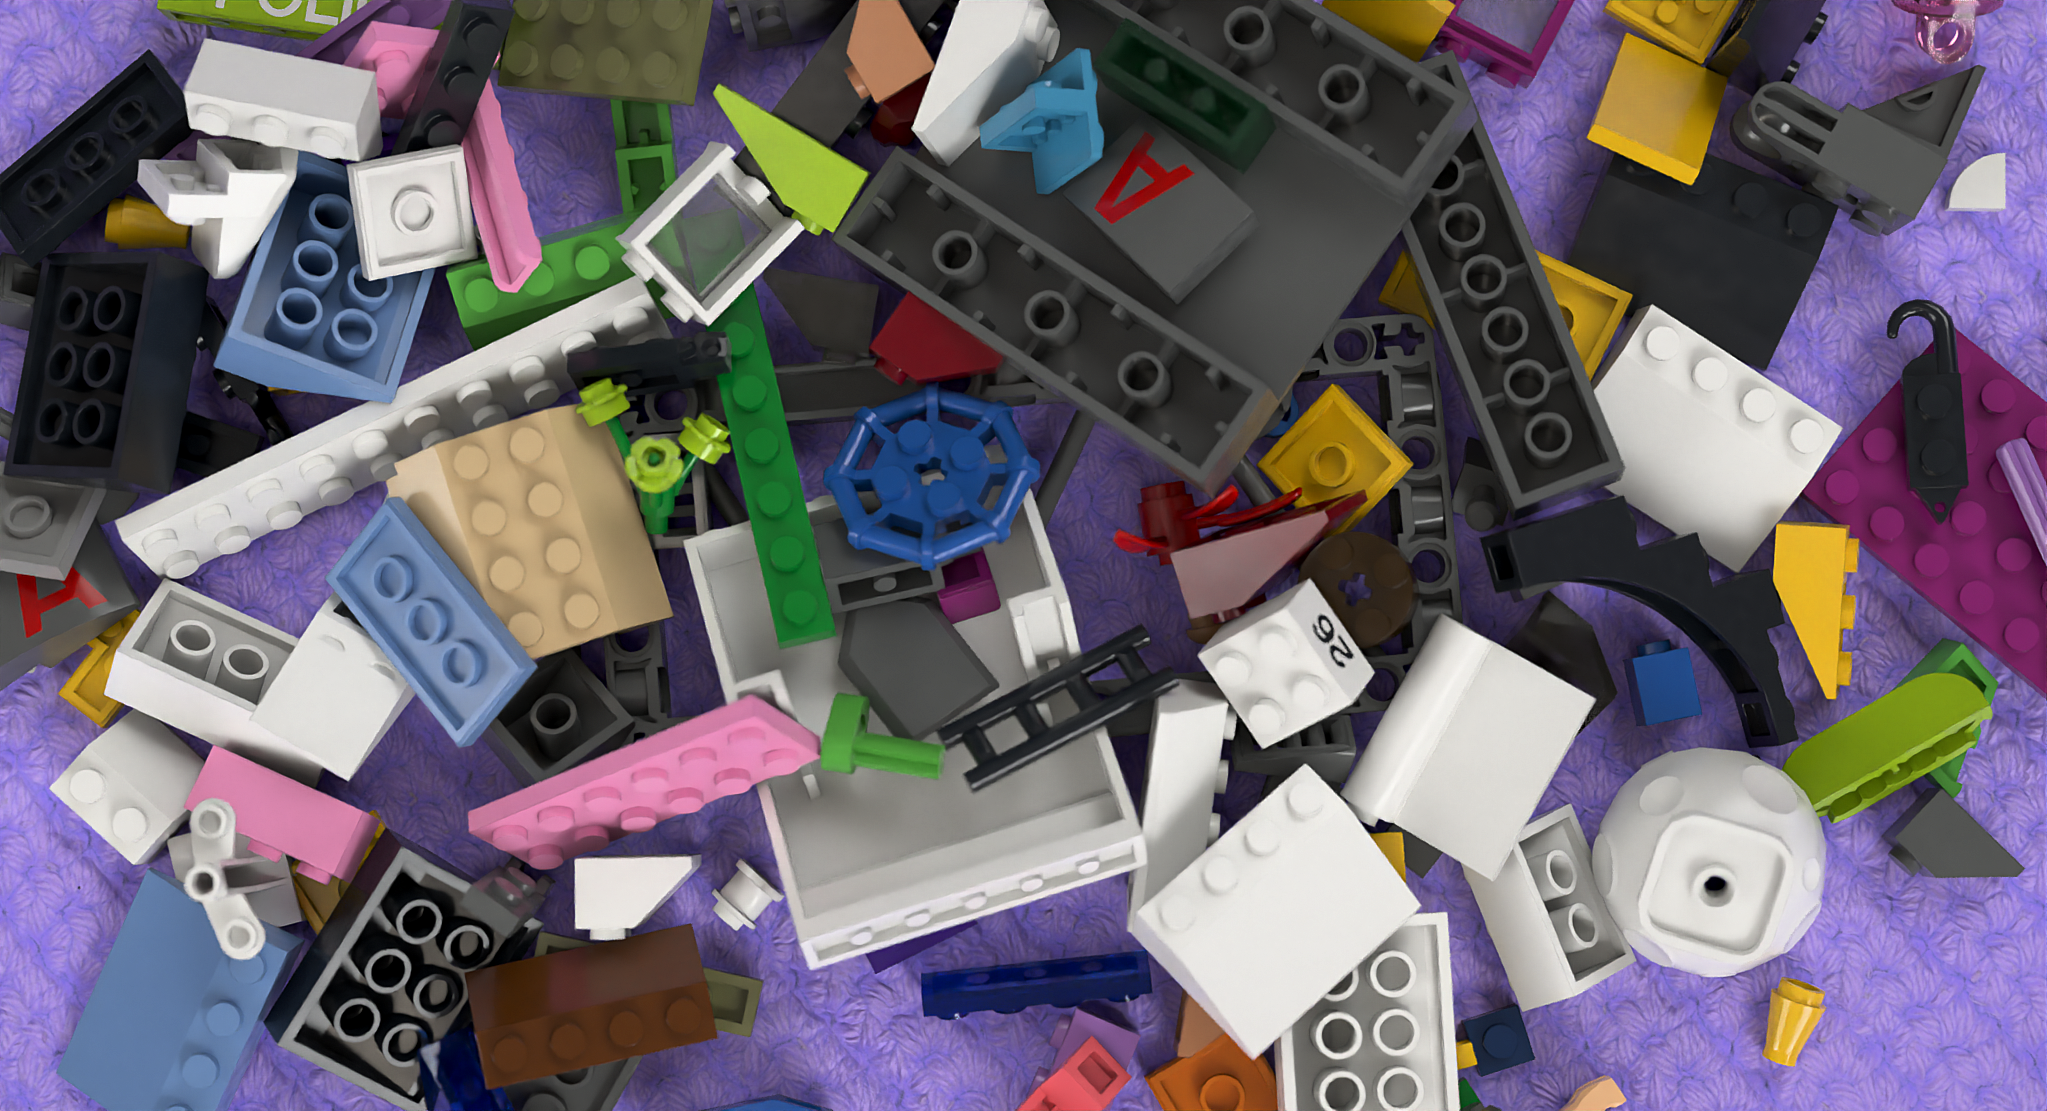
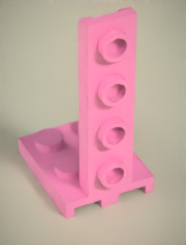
M375 21L370 23L342 66L376 73L380 117L405 119L440 30ZM500 52L497 55L494 65L501 57ZM488 77L461 147H463L469 196L493 281L500 290L517 293L541 262L542 249L540 240L535 235L529 215L527 195L522 190L514 163V151L508 143L503 126L501 106L495 98L492 84Z

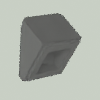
M5 252L1 253L0 324L26 331L30 330L42 262H38L31 268L19 256Z

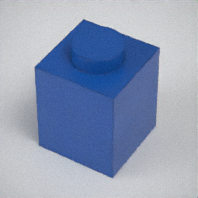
M1670 639L1638 645L1636 646L1638 657L1623 660L1637 726H1648L1702 715L1688 647L1672 650Z

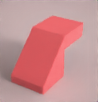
M1090 1036L1027 1096L1015 1111H1102L1132 1077L1093 1036Z

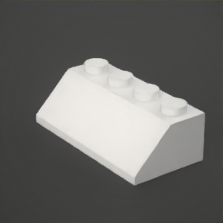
M164 578L116 650L104 695L313 789L316 788L326 768L247 726L253 712L300 639Z
M1178 679L1180 686L1155 698L1137 817L1143 834L1149 865L1129 871L1127 885V932L1132 933L1136 912L1206 851V847H1211L1218 841L1221 814L1212 813L1214 793L1225 794L1229 770V760L1220 759L1223 739L1233 740L1237 719L1236 710L1232 705L1228 704V699L1218 684Z

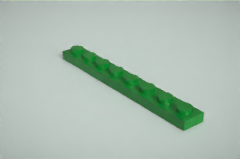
M735 207L680 219L697 294L745 248ZM752 281L709 326L705 325L706 332H726L732 344L731 373L716 376L776 636L781 650L836 637L837 634L757 295Z

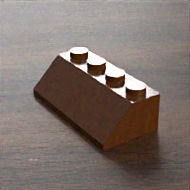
M692 923L625 937V939L606 941L464 972L487 1090L718 1038L707 982Z

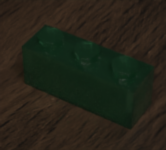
M1127 17L1093 63L1105 87L1242 174H1245L1277 128L1266 104Z

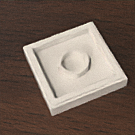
M453 144L347 164L364 278L371 281L478 259L463 147Z

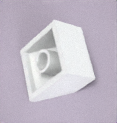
M133 709L91 742L49 789L133 865L150 864L167 845L166 840L174 837L190 820L192 811L183 807L206 760L163 721Z
M701 854L599 855L576 858L575 929H590V939L592 940L625 939V936H631V928L646 923L701 866Z

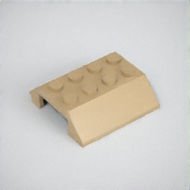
M578 404L546 409L433 445L395 463L398 475L385 480L390 497H401L532 660L617 632L621 635L674 617L619 448L605 421L589 427L583 414H576L575 408Z

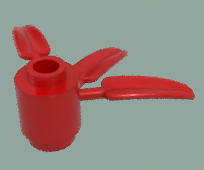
M1185 481L1169 482L1141 488L1142 502L1137 504L1143 538L1118 529L1114 534L1113 541L1123 551L1130 553L1146 552L1147 557L1158 555L1160 566L1173 564L1170 553L1201 538L1199 529L1214 526H1233L1273 514L1297 501L1302 496L1303 489L1298 487L1279 498L1250 509L1230 514H1219L1236 501L1239 492L1235 486L1230 485L1216 498L1201 506H1195L1193 493L1187 494Z

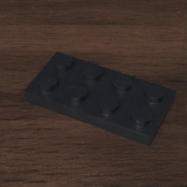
M150 49L0 174V230L18 256L31 268L46 255L56 250L65 239L91 217L100 213L110 201L137 180L139 159L160 160L196 130L190 128L184 90Z

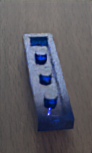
M1147 950L921 973V997L924 1017L937 1016V1018L942 1020H958L968 1016L970 1012L993 1010L998 1014H1015L1025 1010L1027 1006L1047 1004L1055 1008H1072L1080 1005L1085 1000L1104 998L1112 1002L1123 1003L1133 1001L1140 995L1153 993Z

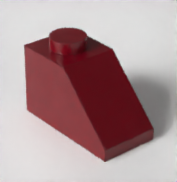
M910 291L905 295L869 346L871 354L878 358L873 367L899 386H902L906 379L916 386H923L927 382L939 381L940 383L997 373L1004 364V357Z

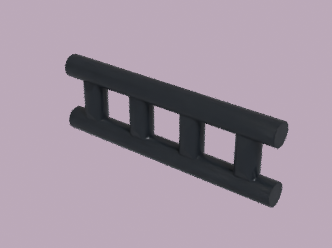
M1139 624L936 730L937 736L941 744L945 745L946 751L964 743L977 764L976 767L962 773L971 793L979 792L1180 686L1175 672L1169 665L1152 674L1137 652L1151 644V639L1145 627ZM1117 662L1132 685L1100 700L1088 682L1087 677ZM1066 689L1081 712L1049 727L1035 705ZM1015 716L1029 739L998 755L984 731Z

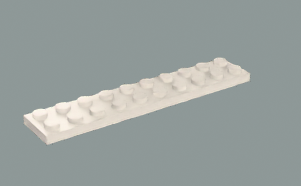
M635 275L398 387L392 403L370 400L117 519L115 523L121 540L162 581L164 578L170 580L187 577L193 574L200 565L223 554L240 552L248 547L251 541L274 530L291 528L298 524L304 516L320 508L344 503L353 496L354 492L378 481L383 482L398 475L394 464L433 445L508 422L509 419L532 408L540 409L553 404L560 395L577 388L567 372V354L589 351L598 346L619 347L644 343L653 338L674 339L646 284Z

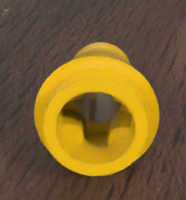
M126 194L125 199L114 198L109 203L105 225V242L118 244V250L170 247L186 249L191 225L176 223L170 217H167L158 205Z
M1781 977L1778 988L1771 989L1766 1043L1762 1056L1782 1065L1795 1066L1798 1055L1827 1009L1822 1004L1826 993L1824 990L1797 979Z

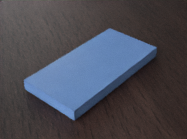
M401 497L387 498L325 576L330 586L459 748L473 745L538 667Z

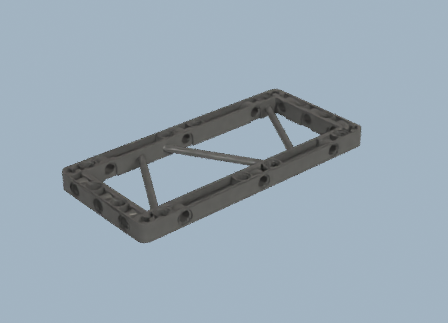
M1414 314L1338 319L1295 381V383L1377 376L1382 431L1400 449H1402L1405 441L1418 440L1425 444L1430 454L1429 463L1426 468L1420 470L1410 468L1388 491L1392 543L1406 555L1411 564L1413 558L1419 552L1433 554L1439 561L1440 574L1432 583L1422 582L1417 579L1419 585L1417 609L1409 625L1401 632L1403 654L1386 655L1380 645L1359 649L1373 670L1383 669L1393 677L1395 685L1391 697L1383 702L1376 701L1369 696L1366 687H1364L1351 705L1333 714L1351 716V713L1386 711L1406 676L1403 665L1411 666L1440 613L1463 624L1442 395L1436 368L1434 336L1429 324L1423 318ZM1401 329H1406L1408 338L1418 340L1419 344L1410 351L1409 356L1404 355L1401 346L1383 347L1379 352L1380 360L1374 358L1377 340L1373 330L1380 331L1378 342L1395 339L1401 332ZM1351 333L1361 340L1363 355L1359 360L1345 361L1337 355L1334 348V340L1338 335ZM876 357L773 366L788 427L855 421L853 414L864 406L872 409L926 388V385L916 386L908 379L904 381L902 386L895 384L873 367L878 360ZM1005 361L997 373L970 377L971 383L963 393L993 403L1003 400L1011 407L1066 403ZM712 375L695 379V388L674 390L685 394L687 399V409L678 419L665 420L660 417L658 412V403L661 397L671 391L645 395L644 406L650 420L648 423H643L644 416L638 411L622 413L620 415V423L631 445L644 438V435L680 433L685 428V425L682 423L683 418L690 417L693 420H697L701 413L715 418L728 428L717 376ZM639 396L626 397L630 406H642ZM1077 409L1034 499L1044 529H1046L1096 422ZM927 411L918 415H927ZM680 449V457L682 458V460L684 459L689 450ZM621 454V457H622V460H623V463H624V466H625V460H624V458H623V456H622V454ZM1244 454L1231 474L1254 507L1276 499ZM706 462L710 499L728 526L749 521L748 513L714 464ZM629 478L645 527V515L640 511V494L637 492L634 481ZM1281 509V510H1279V511H1277V512H1275V513H1273V514H1270V515H1274V514H1277V513H1281V512H1284L1285 510H1284V509ZM646 532L660 572L658 549H653L652 534ZM1303 563L1298 567L1299 571L1301 570ZM664 620L647 626L649 632L648 642L645 647L636 652H629L622 646L618 632L603 637L607 690L635 721V727L620 749L640 740L639 734L645 733V737L648 738L701 716L672 718ZM1209 671L1176 674L1178 679L1217 684ZM1128 678L1090 681L1094 691L1106 697L1132 685ZM1155 699L1106 724L1105 727L1109 737L1150 734ZM1237 713L1236 723L1243 722Z

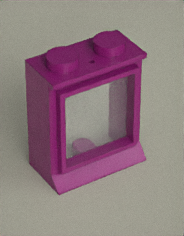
M1449 0L1456 6L1434 38V41L1437 42L1435 48L1441 54L1453 50L1457 62L1465 63L1468 58L1486 67L1485 75L1504 87L1515 89L1518 84L1527 89L1535 78L1575 0Z

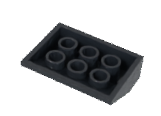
M1743 0L1705 68L1727 77L1728 83L1751 96H1754L1763 86L1775 81L1791 83L1801 65L1793 60L1796 52L1803 41L1809 45L1814 42L1828 18L1827 14L1820 11L1826 0Z
M1609 149L1565 264L1632 294V300L1624 316L1632 318L1636 310L1653 304L1742 363L1765 371L1820 257L1839 205L1708 153H1705L1700 172L1692 185H1688Z
M158 251L49 253L43 258L3 475L12 478L124 492L171 493L173 476L177 466L176 459L183 420L187 410L186 403L192 369L197 354L196 347L202 313L206 303V291L210 273L205 267Z
M386 827L263 1023L278 1046L406 1111H427L475 1035L464 972L522 960L544 923L534 916L509 937H505L459 904L471 885L477 881L476 879L433 852Z

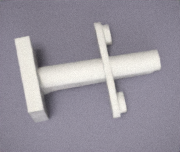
M217 798L203 800L192 811L190 818L191 833L166 840L176 879L185 883L186 891L191 898L202 901L220 946L230 957L245 960L254 957L261 951L265 943L266 933L259 919L276 927L307 920L304 910L300 908L293 876H297V874H293L292 870L293 857L283 853L279 862L276 863L247 850L246 848L251 839L236 832V813L227 802Z

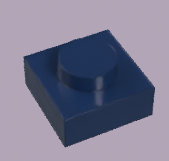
M1514 1003L1461 1020L1466 1038L1469 1042L1471 1041L1478 1063L1475 1066L1479 1076L1483 1077L1535 1060L1517 1004Z

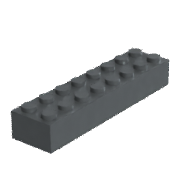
M1453 50L1417 63L1472 97ZM1474 103L1477 121L1397 236L1513 521L1620 481L1625 466Z

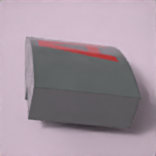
M1144 113L1102 154L1098 161L1090 165L1062 193L1063 197L1176 305L1260 225L1254 211L1191 152Z
M96 516L65 581L0 571V691L39 664L48 668L54 667L141 606Z

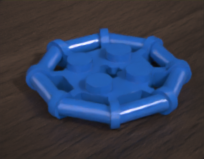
M939 381L927 382L926 388L872 409L864 406L853 414L855 422L833 464L823 471V485L831 491L849 531V543L857 550L870 548L921 564L923 570H936V564L994 541L999 544L1006 541L1011 536L1009 528L1031 483L1036 482L1040 477V464L1031 457L1012 418L1013 408L1003 400L993 403L940 387ZM927 411L926 422L922 420L908 421L895 434L886 428ZM941 411L979 423L971 430L941 422ZM995 437L1006 456V463L991 464L984 451V446ZM871 440L874 441L882 449L872 468L856 470ZM928 470H941V474L945 476L944 480L934 479L929 486L922 485L921 474ZM1004 486L993 509L985 510L983 505L992 487ZM874 491L876 498H878L881 504V508L872 516L867 515L857 492ZM959 519L961 525L969 522L974 524L937 539L938 534L947 531L946 524ZM895 525L921 533L923 536L919 540L889 529Z

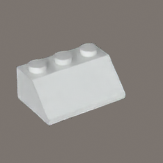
M205 38L184 88L190 128L202 130L216 136L227 135L257 141L270 147L282 146L312 152L326 158H342L361 162L380 155L383 148L375 72Z
M1571 803L1528 820L1495 881H1491L1461 863L1465 879L1472 889L1485 920L1487 932L1494 942L1507 973L1509 985L1516 995L1522 1012L1575 997L1636 961L1630 944L1609 915L1602 895L1599 894L1595 885L1592 853Z

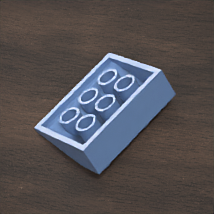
M298 150L295 181L254 247L213 366L268 387L392 403L436 267L371 281L364 278L347 167L307 151Z
M148 868L56 1074L108 1111H228L266 1026L263 1021L280 996L305 940L259 919L266 933L263 948L252 958L245 960L234 959L221 948L202 901L194 900L189 896L185 883L154 868Z

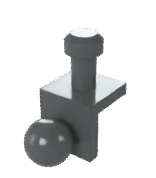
M1468 437L1464 446L1462 470L1451 498L1452 512L1465 515V521L1469 527L1476 531L1484 532L1493 529L1496 525L1503 526L1509 509L1481 440Z

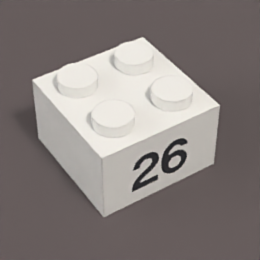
M1310 578L1251 609L1244 615L1223 624L1198 654L1204 666L1262 749L1351 705L1375 673Z

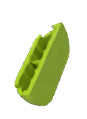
M1952 673L1922 675L1908 681L1803 742L1791 753L1781 771L1785 772L1802 790L1804 789L1818 817L1827 815L1831 824L1837 823L1857 814L1968 750L1977 742L1973 731L1980 725L1982 720L1992 719V708L1981 690L1962 676Z

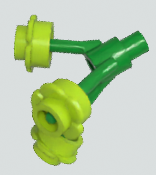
M610 377L597 381L578 392L582 402L576 406L575 412L576 414H583L589 427L605 421L625 460L626 474L634 481L637 492L640 494V511L645 515V531L650 534H663L668 530V516L674 512L675 496L679 494L687 476L699 458L708 463L716 464L723 453L730 452L731 444L726 440L730 431L718 420L705 413H701L697 420H693L690 417L683 418L682 423L685 425V428L677 438L680 444L689 450L683 460L679 459L680 449L667 438L654 440L652 437H645L631 445L617 417L618 414L630 407L624 391L628 389L627 385L620 384L614 386Z

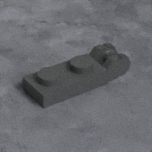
M512 856L504 867L499 865L472 884L459 904L505 937H509L535 916L556 881L545 874L535 882L524 873L526 862Z

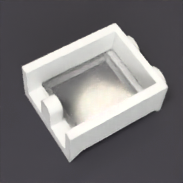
M713 141L708 143L703 154L622 235L619 234L615 238L627 250L622 256L625 264L643 281L647 282L652 277L663 288L666 294L661 298V301L679 320L686 323L691 318L707 326L805 229L798 220L784 217L766 198L770 194L766 186L757 178L745 175L731 160L736 152L729 145Z

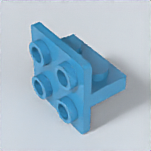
M1076 48L1026 86L1025 92L1011 103L1001 106L998 113L979 126L981 148L1032 152L1035 185L1038 194L1052 193L1098 161L1102 156L1104 134L1101 125L1098 124L1095 98L1097 77L1092 69L1089 49Z

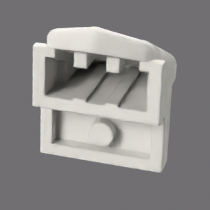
M198 139L196 161L139 159L137 182L172 221L193 225L191 240L193 254L214 279H228L240 271L293 185L297 175L298 150L282 146L258 145L252 140Z

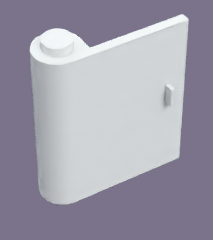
M1440 613L1340 795L1349 801L1347 806L1356 818L1373 827H1375L1379 818L1394 823L1491 881H1495L1595 703L1596 698L1464 624Z

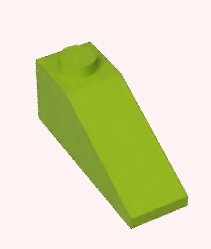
M718 83L713 92L714 97L781 201L794 209L790 218L798 220L806 230L817 236H820L824 228L832 233L836 232L871 172L726 85Z

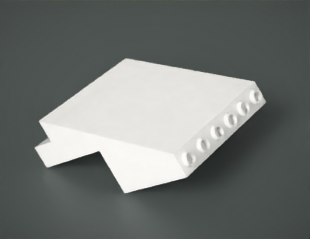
M1000 444L984 446V451L991 464L1007 462ZM937 469L928 470L921 474L922 485L929 486L934 479L944 480L945 478L941 474V470ZM1004 486L992 487L983 505L985 510L993 509ZM1030 487L1009 528L1011 536L1002 544L994 541L983 545L1001 607L996 611L952 624L998 681L1000 687L947 724L1082 654L1070 602ZM874 491L857 492L866 514L874 513L881 508V504L878 498H876ZM833 495L820 496L806 503L818 557L819 552L813 526L843 518ZM750 520L723 529L709 530L700 536L684 540V547L727 705L753 694L820 736L822 748L825 728L836 693L861 695L838 666L847 611L832 613L836 637L780 650ZM936 591L914 596L932 599L942 611ZM1066 689L1035 705L1049 727L1081 712ZM870 707L867 733L893 737ZM1015 716L984 731L998 755L1029 739ZM1105 725L975 794L971 793L962 773L977 766L964 743L945 751L943 759L944 768L938 780L857 766L854 774L822 769L821 758L801 765L794 773L774 776L756 783L798 941L809 969L813 970L1149 865L1143 834ZM936 731L921 741L942 745Z

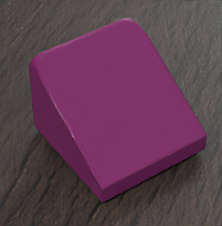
M981 546V551L954 559L953 562L941 567L945 588L936 592L943 614L951 624L996 611L1001 607L983 546Z

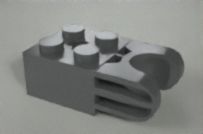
M1775 81L1760 88L1750 101H1747L1737 109L1729 127L1731 140L1741 152L1801 186V191L1839 205V209L1851 215L1849 222L1854 227L1872 236H1879L1880 233L1888 236L1915 220L1948 162V159L1850 103L1836 110L1787 82Z

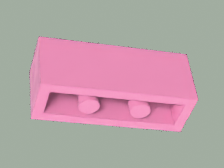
M213 745L183 807L193 811L200 802L210 798H217L227 802L236 813V832L251 839L246 848L247 850L276 863L279 862L283 853L301 861L296 872L327 886L332 876L351 884L380 823V820L356 807L216 745Z

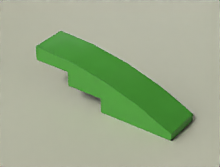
M610 99L623 213L652 205L679 178L671 104ZM681 208L673 216L684 255H686L685 238L680 219H683Z

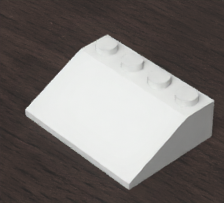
M1653 304L1636 310L1591 382L1593 391L1625 466L1620 481L1602 488L1616 497L1624 495L1628 505L1676 536L1697 532L1701 546L1705 549L1707 555L1735 574L1741 571L1814 476L1843 427Z
M1305 763L1141 907L1135 914L1132 935L1241 1049L1254 1060L1421 908V904L1347 804Z
M1447 912L1415 913L1274 1041L1278 1111H1460Z

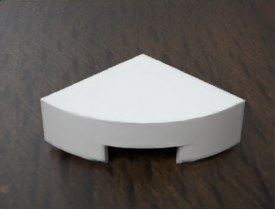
M1996 153L1982 157L1967 166L1949 188L1944 211L2000 212L2006 209L2005 153Z

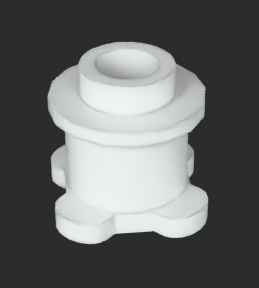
M740 858L735 864L739 868L737 873L720 891L714 888L711 892L718 900L712 909L734 930L738 931L743 924L754 930L757 927L754 922L755 919L773 900L780 902L785 895L749 862Z

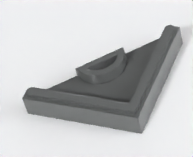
M1978 64L1973 68L1895 96L1890 100L1862 111L1947 159L1986 67Z

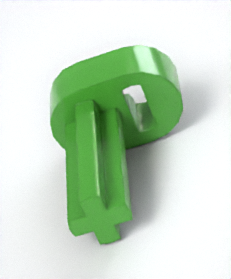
M842 692L836 693L822 741L821 767L823 770L854 774L857 766L939 779V775H942L944 768L945 745L867 733L870 712L869 698L867 696Z

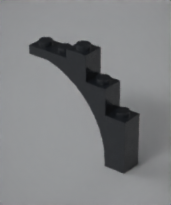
M1624 495L1593 501L1480 538L1495 593L1525 589L1543 583L1565 582L1605 588L1633 598L1657 611L1680 628L1717 668L1733 693L1749 748L1781 746L1799 739L1794 724V708L1786 697L1778 669V654L1770 642L1767 629L1785 623L1780 607L1781 598L1773 583L1769 568L1737 573L1712 582L1709 574V558L1705 549L1701 546L1697 532L1667 537L1639 546L1636 537V520L1627 507Z

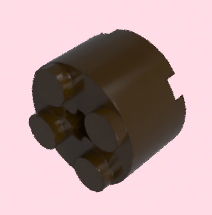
M1354 531L1327 537L1310 552L1299 572L1297 585L1309 578L1312 580L1358 649L1379 646L1395 638L1406 629L1417 609L1419 585L1412 564L1396 545L1374 534ZM1360 575H1365L1364 585L1372 589L1369 600L1359 599L1354 607L1351 605L1352 596L1345 592V587L1348 581L1357 582Z

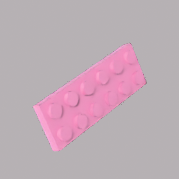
M752 694L468 812L469 833L492 844L496 849L505 851L528 863L535 869H554L561 866L563 861L587 851L602 850L614 840L632 833L649 831L657 823L679 814L697 812L704 804L724 796L744 793L756 783L774 776L794 773L801 765L821 758L820 736Z

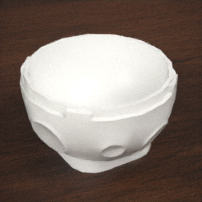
M1704 747L1678 752L1671 750L1641 765V769L1620 787L1599 824L1598 836L1595 838L1592 851V869L1598 892L1602 895L1609 915L1622 932L1626 941L1641 955L1661 966L1672 967L1702 977H1726L1750 970L1791 950L1812 925L1822 906L1821 899L1825 883L1826 843L1821 821L1804 789L1802 790L1785 772L1747 752ZM1711 876H1720L1726 881L1725 886L1718 891L1708 890L1704 883Z

